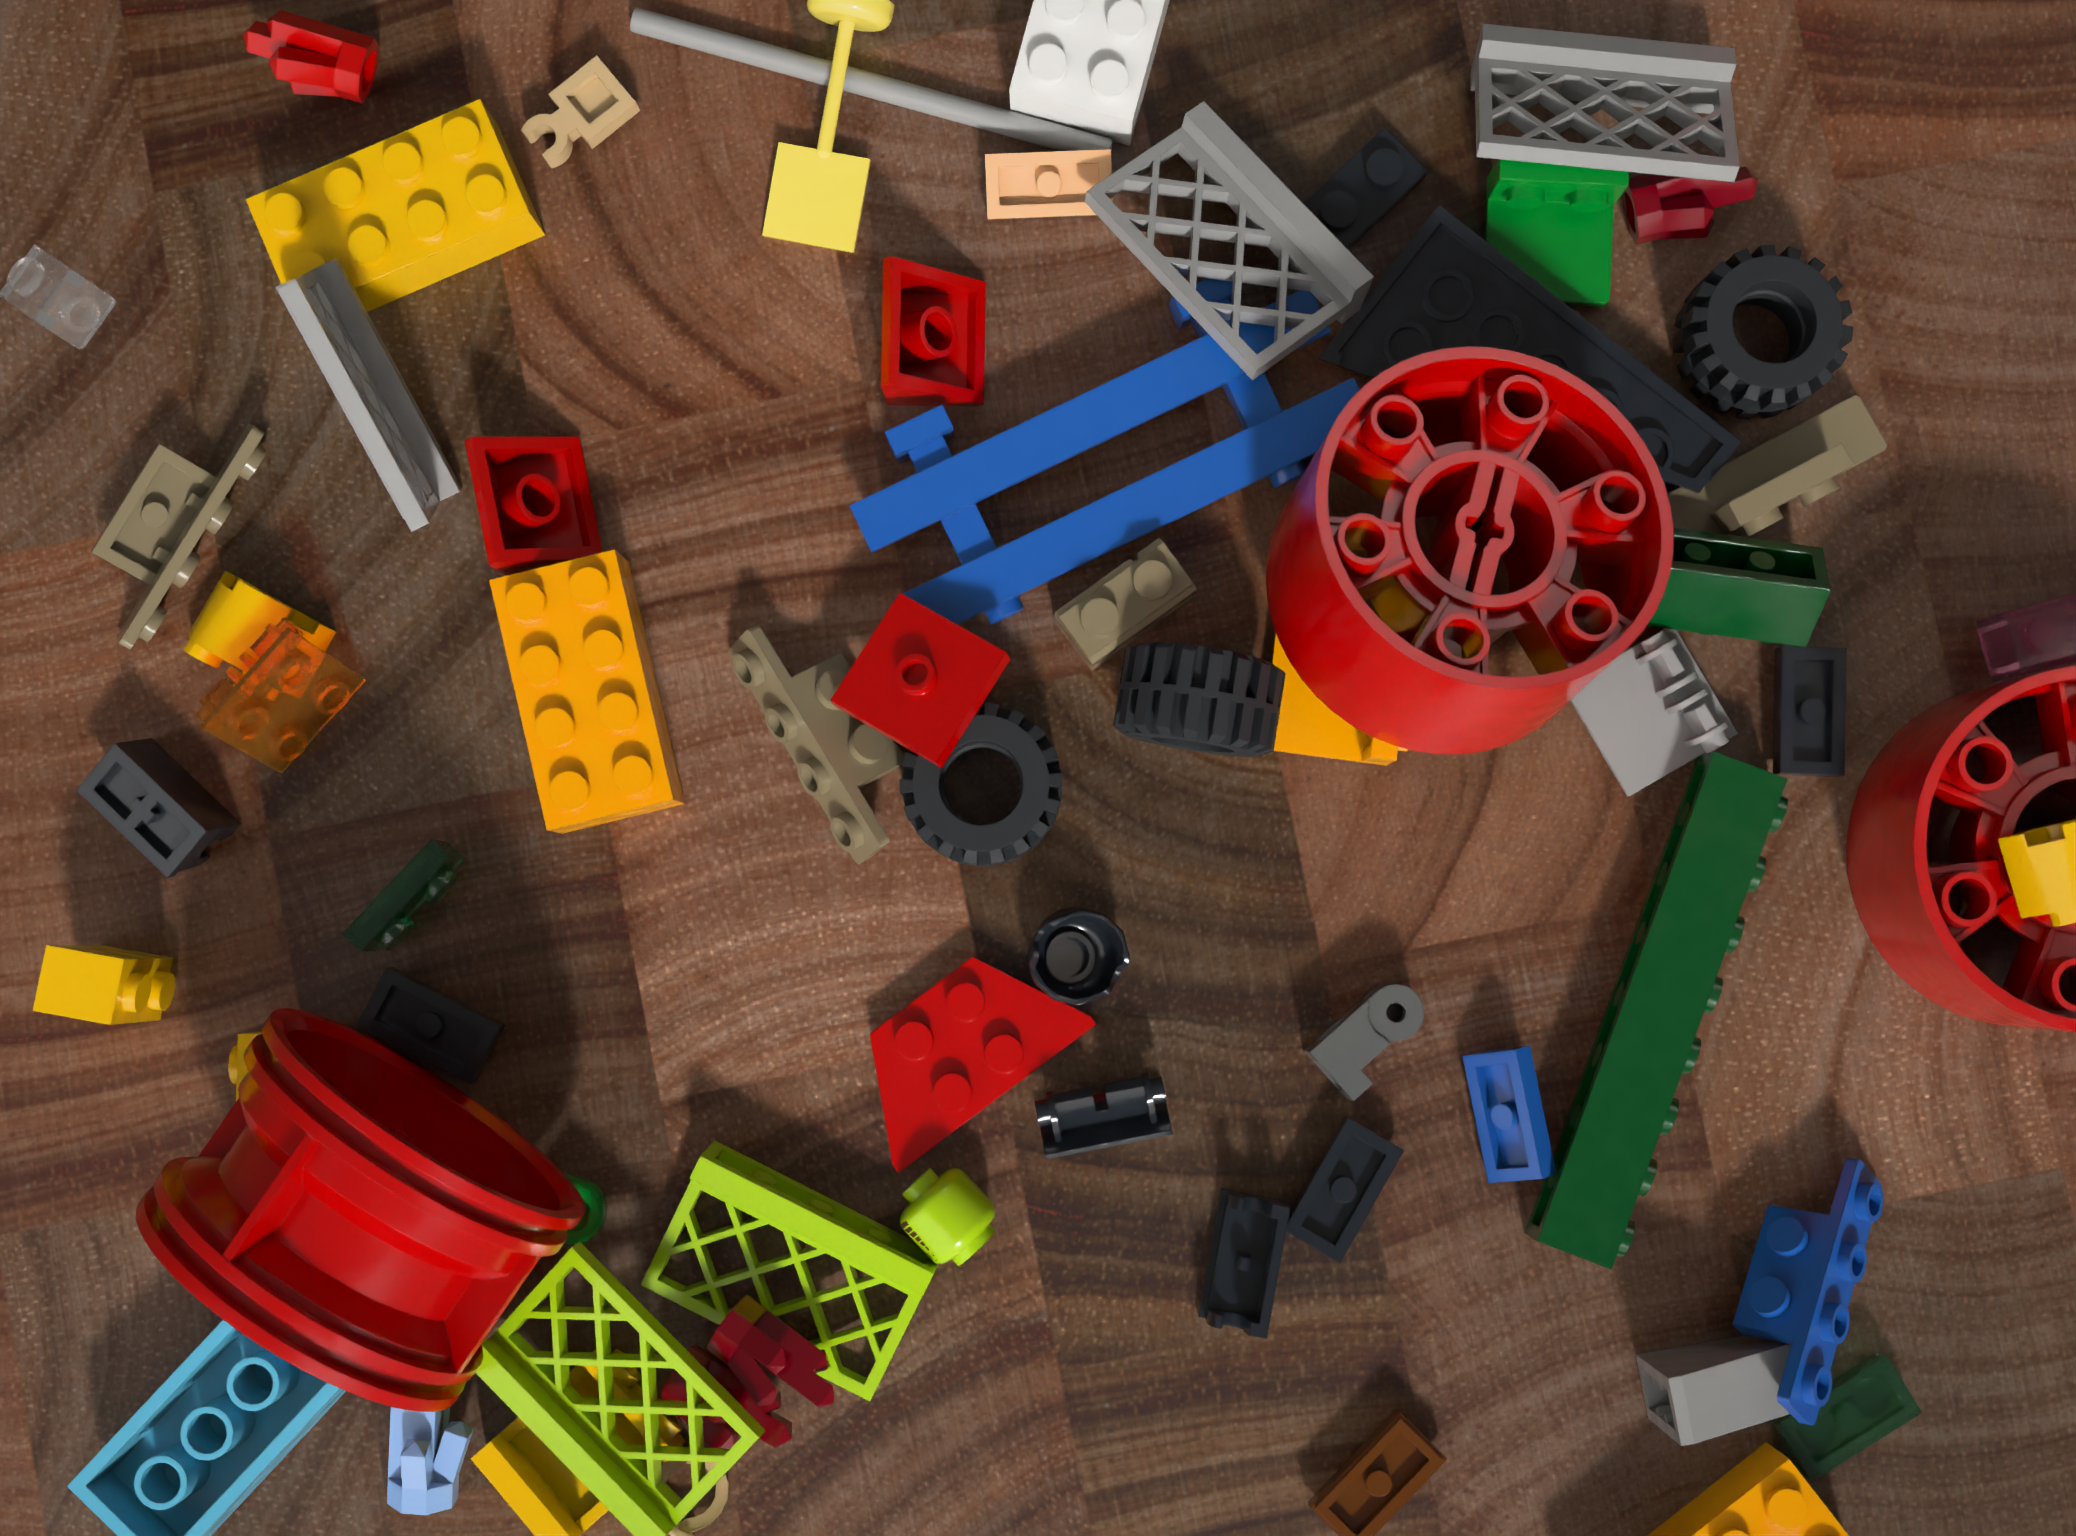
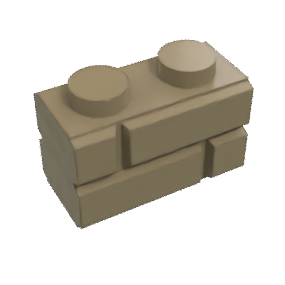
M1158 538L1138 552L1136 560H1127L1055 611V622L1092 672L1193 600L1197 588L1165 543Z

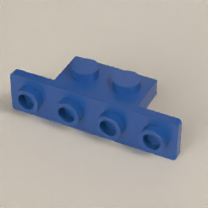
M1846 1158L1829 1215L1768 1205L1732 1324L1742 1335L1791 1344L1777 1393V1401L1799 1423L1812 1426L1816 1422L1820 1407L1827 1403L1831 1394L1832 1375L1830 1370L1837 1345L1841 1344L1848 1334L1850 1324L1849 1302L1855 1283L1862 1279L1866 1270L1867 1254L1865 1246L1872 1222H1876L1879 1219L1883 1209L1884 1196L1881 1183L1860 1159Z

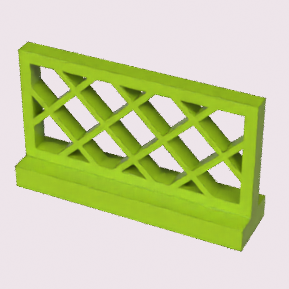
M714 1140L700 1155L689 1178L691 1181L646 1272L641 1286L720 1325L731 1311L721 1287L752 1277L761 1305L777 1318L780 1315L810 1307L820 1338L809 1342L820 1350L824 1349L828 1356V1369L816 1374L871 1401L938 1264L931 1261L912 1239ZM702 1191L725 1202L732 1225L702 1234L693 1209ZM741 1211L753 1216L754 1218L744 1221ZM769 1224L783 1231L790 1253L759 1263L748 1230ZM686 1225L690 1238L678 1242ZM737 1235L748 1267L717 1276L706 1244ZM799 1240L805 1242L811 1247L801 1249ZM694 1248L705 1280L684 1286L662 1273L671 1255ZM822 1254H828L841 1261L848 1282L817 1292L806 1260ZM794 1264L805 1296L774 1305L763 1273ZM856 1269L868 1274V1276L859 1278ZM886 1283L908 1295L900 1313L874 1321L863 1289ZM709 1291L710 1294H711L712 1299H710V1298H708V1297H706V1296H704V1295H702V1294H700V1293ZM852 1293L863 1324L831 1334L821 1302ZM892 1328L884 1345H882L878 1332ZM863 1336L868 1337L876 1361L867 1378L842 1365L836 1345Z
M581 1242L568 1250L497 1331L481 1344L483 1360L475 1373L633 1536H667L766 1431ZM574 1267L592 1285L594 1307L565 1305L564 1278ZM550 1295V1306H540ZM528 1318L551 1319L553 1351H536L517 1330ZM566 1319L595 1321L596 1353L568 1352ZM610 1321H628L639 1332L640 1354L611 1353ZM569 1365L597 1366L599 1398H582L571 1387ZM612 1367L641 1368L643 1400L614 1399ZM656 1368L675 1369L686 1380L687 1401L658 1400ZM701 1396H702L707 1402H702V1401H701ZM615 1413L644 1414L646 1445H628L616 1433ZM659 1414L688 1415L690 1447L660 1446ZM702 1416H721L741 1438L730 1449L704 1448ZM661 1460L691 1461L692 1490L683 1499L662 1480ZM705 1462H717L706 1474Z

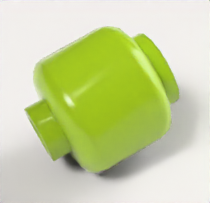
M929 1168L902 1193L903 1197L910 1204L900 1216V1225L934 1263L944 1264L952 1259L957 1266H960L996 1232L990 1225L995 1216V1206L961 1169H949L938 1177Z

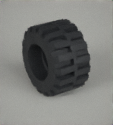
M1775 244L1760 245L1752 254L1746 248L1734 253L1725 263L1723 261L1720 262L1691 291L1684 300L1686 305L1677 314L1674 326L1680 328L1681 331L1672 339L1673 353H1684L1685 358L1677 365V369L1681 378L1690 374L1693 376L1697 384L1690 391L1698 399L1708 393L1714 398L1710 408L1721 414L1730 407H1735V418L1749 420L1760 412L1762 419L1777 416L1785 409L1791 410L1824 387L1833 378L1832 373L1842 367L1848 355L1842 348L1852 341L1854 327L1843 325V320L1853 312L1850 300L1839 302L1836 293L1844 287L1835 275L1827 281L1820 274V271L1826 265L1819 259L1814 257L1806 264L1800 261L1802 250L1790 246L1779 256L1776 255ZM1745 304L1758 305L1770 310L1782 321L1789 337V353L1786 362H1763L1749 355L1741 347L1733 330L1735 306Z
M1146 642L1125 649L1113 726L1127 737L1172 748L1239 757L1265 755L1274 752L1286 673L1266 660L1222 649L1167 642Z
M985 702V706L979 708L942 768L911 750L909 753L906 752L902 763L904 772L903 779H900V794L903 796L905 805L903 808L908 821L912 823L921 839L931 848L952 861L964 865L990 867L996 864L1012 862L1019 859L1020 856L1029 850L1032 851L1041 842L1046 833L1051 830L1061 805L1062 773L1054 746L1050 744L1044 731L1037 724L1034 725L1027 720L1024 714L1015 709L1010 711L1000 708L999 704ZM976 748H989L1006 755L1013 762L1020 776L1021 789L1017 803L1006 816L992 823L978 824L964 820L951 809L945 796L944 782L950 765L961 754Z

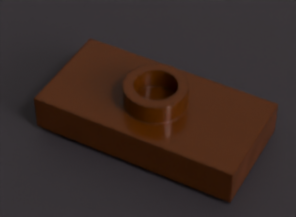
M1396 1409L1308 1501V1505L1338 1536H1375L1440 1468L1447 1458L1412 1422Z

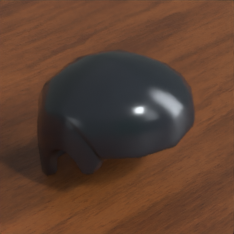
M1077 906L1058 910L1048 916L1037 927L1028 945L1026 959L1034 983L1054 1001L1079 1006L1110 994L1122 970L1129 965L1130 955L1124 931L1102 912Z

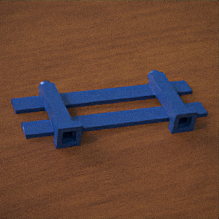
M1206 278L1196 283V291L1206 301L1231 304V281ZM1299 290L1286 297V311L1314 314L1320 310L1315 296L1310 291ZM1172 296L1168 309L1178 329L1192 324L1199 339L952 456L945 442L954 437V428L943 405L885 431V435L897 462L901 463L910 458L917 473L853 503L849 507L872 553L940 521L961 566L903 594L957 625L982 613L986 614L990 625L1025 609L1019 595L1266 477V479H1270L1274 489L1298 479L1306 470L1303 460L1317 452L1338 415L1350 399L1359 391L1354 378L1349 379L1282 411L1265 373H1262L1252 381ZM1276 302L1264 308L1276 310ZM1239 322V336L1256 354L1274 343L1275 326ZM1329 325L1297 349L1331 333ZM1285 328L1284 335L1292 330V328ZM1222 386L1243 431L996 548L975 503Z

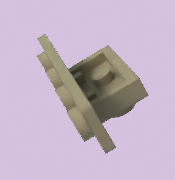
M1854 395L1723 464L1700 493L1678 488L1667 494L1671 506L1673 528L1727 535L1743 526L1749 537L1783 519L1784 517L1778 507L1799 497L1804 507L1838 490L1840 487L1835 479L1836 476L1885 451L1887 444L1862 399Z
M248 424L216 476L157 443L91 549V552L148 584L117 635V641L120 645L131 649L138 637L149 642L156 633L167 613V609L160 606L159 603L171 584L182 588L192 575L201 558L200 555L192 551L205 529L212 534H216L226 520L234 505V502L226 498V495L238 476L248 481L257 470L267 452V448L258 444L265 432Z
M755 625L747 629L729 649L734 673L739 682L745 688L751 690L765 713V722L769 732L778 742L784 744L798 767V777L803 788L809 795L818 800L831 822L830 827L834 839L843 850L850 853L855 863L861 864L889 843V838L859 789L902 765L905 756L895 741L840 710L830 701L850 670V666L842 653L791 677L761 627Z

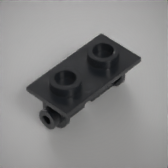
M1147 1072L1142 1073L1141 1077L1104 1084L1105 1093L1096 1095L1092 1094L1091 1086L1055 1094L1052 1091L1046 1092L1047 1099L1035 1101L1045 1158L1050 1159L1172 1135L1173 1131L1166 1104L1167 1100L1162 1076L1149 1079Z

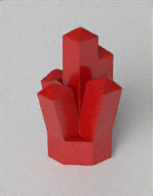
M279 10L269 18L267 23L256 20L243 32L247 52L269 58V65L275 78L288 81L293 94L337 96L363 104L371 93L378 68L380 47L374 37L283 10Z

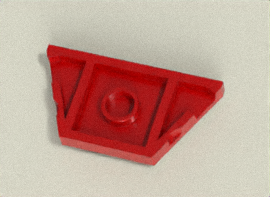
M971 957L870 1033L893 1167L898 1173L1095 1026L1096 1022L1090 1015L1066 1003L1054 1001L1045 992L975 957Z

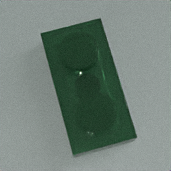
M431 839L350 924L342 935L360 952L379 951L382 947L387 951L391 950L413 929L415 923L410 917L425 901L428 900L431 904H434L456 884L459 876L454 871L465 858L449 842Z
M1877 1352L1832 1380L1830 1397L1827 1403L1820 1407L1813 1426L1799 1423L1791 1414L1770 1420L1803 1475L1813 1482L1917 1417L1922 1411L1889 1358Z

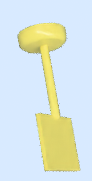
M807 0V9L816 19L838 27L817 149L778 142L762 236L854 253L871 160L832 152L853 31L877 32L886 29L892 20L895 5L890 0Z

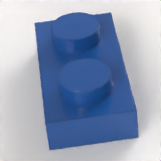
M1530 1045L1479 1051L1462 1056L1488 1183L1544 1179L1556 1174Z

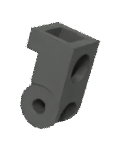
M1399 984L1379 985L1367 992L1303 1051L1346 1099L1355 1101L1373 1084L1362 1072V1069L1392 1041L1406 1040L1418 1031L1424 1018L1423 1003L1418 994L1407 986Z

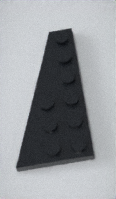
M1438 205L1366 296L1360 311L1347 320L1318 357L1319 360L1370 378L1376 377L1384 370L1403 360L1444 348L1466 346L1492 347L1537 357L1577 376L1601 393L1624 415L1642 438L1657 464L1663 482L1694 493L1701 492L1741 444V441L1440 205Z

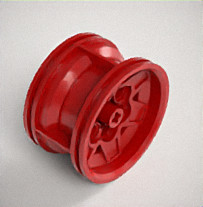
M275 1009L263 1024V1034L253 1038L245 1050L244 1062L248 1073L239 1084L238 1100L198 1157L176 1158L169 1161L156 1177L154 1186L144 1194L137 1205L136 1222L138 1229L152 1253L183 1287L236 1330L281 1359L324 1382L386 1406L417 1412L445 1410L454 1404L464 1390L466 1381L471 1379L483 1360L482 1342L541 1257L554 1255L560 1250L567 1240L568 1230L573 1229L585 1214L584 1201L568 1177L532 1142L510 1124L438 1074L382 1042L329 1018L298 1009Z

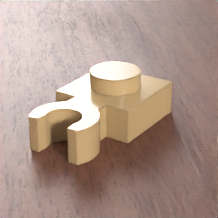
M596 55L548 94L558 109L553 114H538L531 117L523 125L521 131L531 144L544 134L556 135L553 146L546 149L542 154L547 164L551 168L562 165L570 157L573 142L580 136L593 149L636 115L640 109L636 101Z

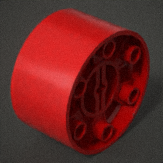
M1466 346L1422 353L1384 370L1366 383L1350 399L1336 418L1288 498L1277 519L1267 554L1266 590L1271 619L1279 642L1302 681L1331 711L1364 733L1394 746L1432 754H1468L1502 747L1525 737L1545 724L1623 653L1643 632L1655 614L1664 595L1671 571L1674 537L1671 506L1657 464L1632 424L1601 393L1577 376L1537 357L1492 347ZM1333 470L1381 500L1379 518L1366 513H1357L1348 518L1329 516L1328 486L1330 472ZM1424 516H1438L1431 547L1424 555L1417 539L1415 519ZM1349 549L1367 551L1366 558H1361L1353 554ZM1502 556L1509 575V593L1491 595L1499 558ZM1576 562L1580 564L1585 590H1581L1570 583ZM1370 598L1371 603H1372L1373 607L1375 608V610H1376L1377 614L1379 615V617H1378V616L1374 613V611L1367 605V603L1365 602V600H1367V599ZM1512 630L1538 675L1526 677L1489 675L1488 651L1490 644L1500 638L1506 631Z
M2076 666L2040 672L1960 694L1944 700L1914 717L1893 735L1873 760L1858 788L1851 809L1846 845L1847 873L1854 904L1870 940L1896 974L1914 990L1941 1007L1973 1020L1995 1025L2076 1032V923L2053 927L2049 914L2026 918L2020 917L1998 839L2076 819V814L2054 823L2028 825L2015 829L2017 820L2025 806L2043 789L2054 791L2076 805ZM2036 699L2043 755L2033 757L2017 765L2008 747L1994 736L1983 719L1993 710L2010 701ZM1970 750L1985 768L1984 777L1979 783L1973 780L1966 770L1965 761ZM1932 799H1935L1961 812L1955 821L1951 833L1949 846L1950 864L1928 867L1926 848L1927 825ZM1954 884H1956L1960 894L1968 904L1966 912L1961 917H1958L1949 905V892ZM1986 922L2003 930L2018 933L2023 937L2002 988L1981 972L1958 945ZM2067 968L2072 996L2069 1001L2063 998L2059 990L2060 976Z

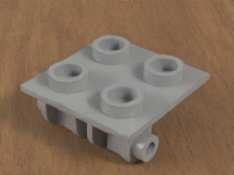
M1665 628L1621 653L1571 700L1572 705L1627 797L1698 756L1718 749L1728 743V739L1738 734L1675 629Z

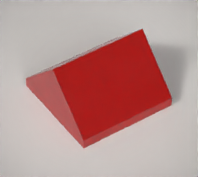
M894 256L883 258L881 388L887 405L969 407L984 405L985 281Z
M469 437L464 440L490 567L507 576L602 553L579 437Z

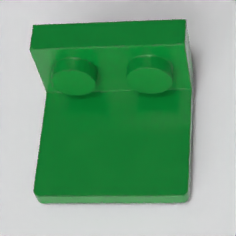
M1498 159L1487 177L1484 240L1565 304L1603 307L1610 300L1614 204L1629 185V172Z

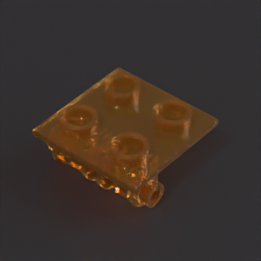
M284 617L276 626L269 623L265 627L266 630L250 647L259 657L258 660L246 652H242L239 656V659L248 667L249 671L244 675L236 668L230 666L225 672L236 685L223 677L207 695H204L199 700L203 707L196 713V716L202 721L199 726L203 730L281 774L304 752L307 745L334 715L347 704L352 695L366 681L362 675L302 637L304 635L303 632Z

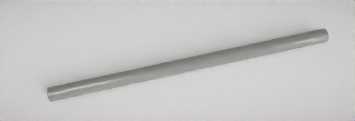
M638 7L632 13L630 31L633 33L828 86L832 61ZM847 65L843 91L1059 151L1112 149L1113 139Z

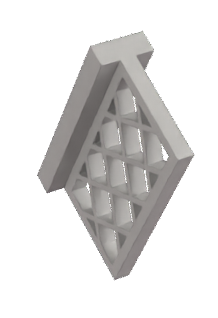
M1482 24L1470 74L1471 91H1475L1476 157L1735 182L1740 168L1730 83L1737 65L1735 48ZM1505 94L1517 95V96L1514 97V98H1512V99H1510V98H1509L1508 96H1506ZM1568 100H1571V101H1581V102L1578 103V104H1576V105H1574V104H1572V103H1571L1570 101H1568ZM1539 103L1556 117L1543 123L1526 110ZM1633 107H1643L1644 109L1637 111ZM1602 109L1620 123L1607 129L1590 117V115ZM1697 113H1704L1708 115L1702 118ZM1665 115L1682 127L1683 130L1672 136L1655 124L1654 121ZM1508 121L1525 135L1521 137L1494 135L1493 129ZM1572 127L1589 141L1586 143L1568 142L1559 134ZM1635 133L1653 146V148L1650 150L1633 148L1623 140ZM1696 140H1700L1718 153L1719 156L1698 155L1687 146Z
M1204 101L1185 113L1181 128L1086 191L1084 202L1252 381L1335 320L1343 324L1358 313L1374 278ZM1178 153L1195 171L1194 182L1159 178L1160 165ZM1151 171L1150 177L1144 176ZM1122 190L1149 194L1147 215L1122 212L1110 198ZM1157 195L1193 199L1192 221L1156 216ZM1202 201L1227 204L1237 215L1236 226L1201 222ZM1154 234L1190 237L1189 259L1163 256L1154 246ZM1199 239L1235 243L1234 264L1198 261ZM1244 244L1268 247L1279 259L1278 271L1243 266ZM1197 277L1231 281V304L1206 301L1196 291ZM1242 283L1277 287L1276 310L1241 306ZM1287 289L1310 291L1324 307L1314 314L1286 311ZM1239 322L1275 326L1274 343L1256 354L1239 336ZM1285 328H1292V330L1284 335Z
M338 257L278 285L276 289L402 518L406 521L411 532L429 524L440 501L460 492L462 487Z

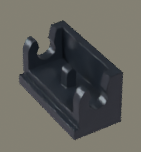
M152 738L115 743L77 788V791L167 878L175 876L179 871L197 867L207 861L210 855L204 849L216 840L221 841L231 836L241 824Z
M1221 1188L1198 1317L1205 1318L1208 1325L1218 1329H1222L1223 1325L1243 1329V1332L1249 1336L1267 1339L1290 1207L1284 1200Z

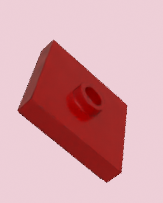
M899 593L830 701L840 710L942 768L1011 659L1007 652L904 594Z

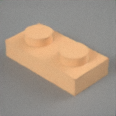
M1111 149L985 154L988 220L1096 215L1084 202L1086 191L1112 174Z

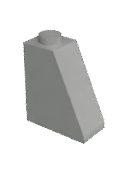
M1744 1335L1636 1354L1648 1419L1680 1446H1685L1789 1415L1790 1413L1778 1403L1777 1393L1791 1344Z

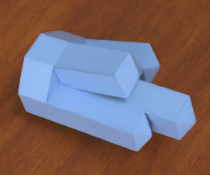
M391 1407L387 1504L402 1514L429 1515L451 1509L458 1500L459 1473L474 1429L462 1421H451L449 1423L450 1407L436 1412H417Z

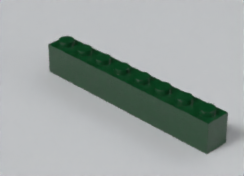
M1715 751L1696 758L1555 1147L1553 1159L1556 1174L1544 1178L1526 1227L1525 1234L1534 1240L1608 1269H1612L1616 1256L1622 1258L1627 1253L1635 1232V1222L1630 1220L1638 1195L1645 1196L1648 1193L1656 1175L1657 1160L1653 1159L1652 1155L1660 1134L1667 1135L1670 1132L1678 1114L1679 1100L1674 1098V1094L1682 1073L1687 1075L1691 1072L1700 1053L1701 1039L1695 1037L1703 1013L1710 1014L1713 1011L1722 991L1723 979L1717 976L1725 952L1732 953L1735 950L1744 930L1745 919L1739 916L1747 892L1753 893L1764 875L1766 858L1760 856L1768 832L1775 833L1784 819L1788 798L1782 796L1787 778Z

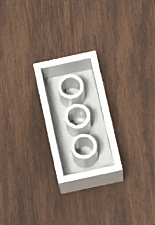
M1034 0L1009 88L1010 111L1113 139V142L1130 146L1170 0Z

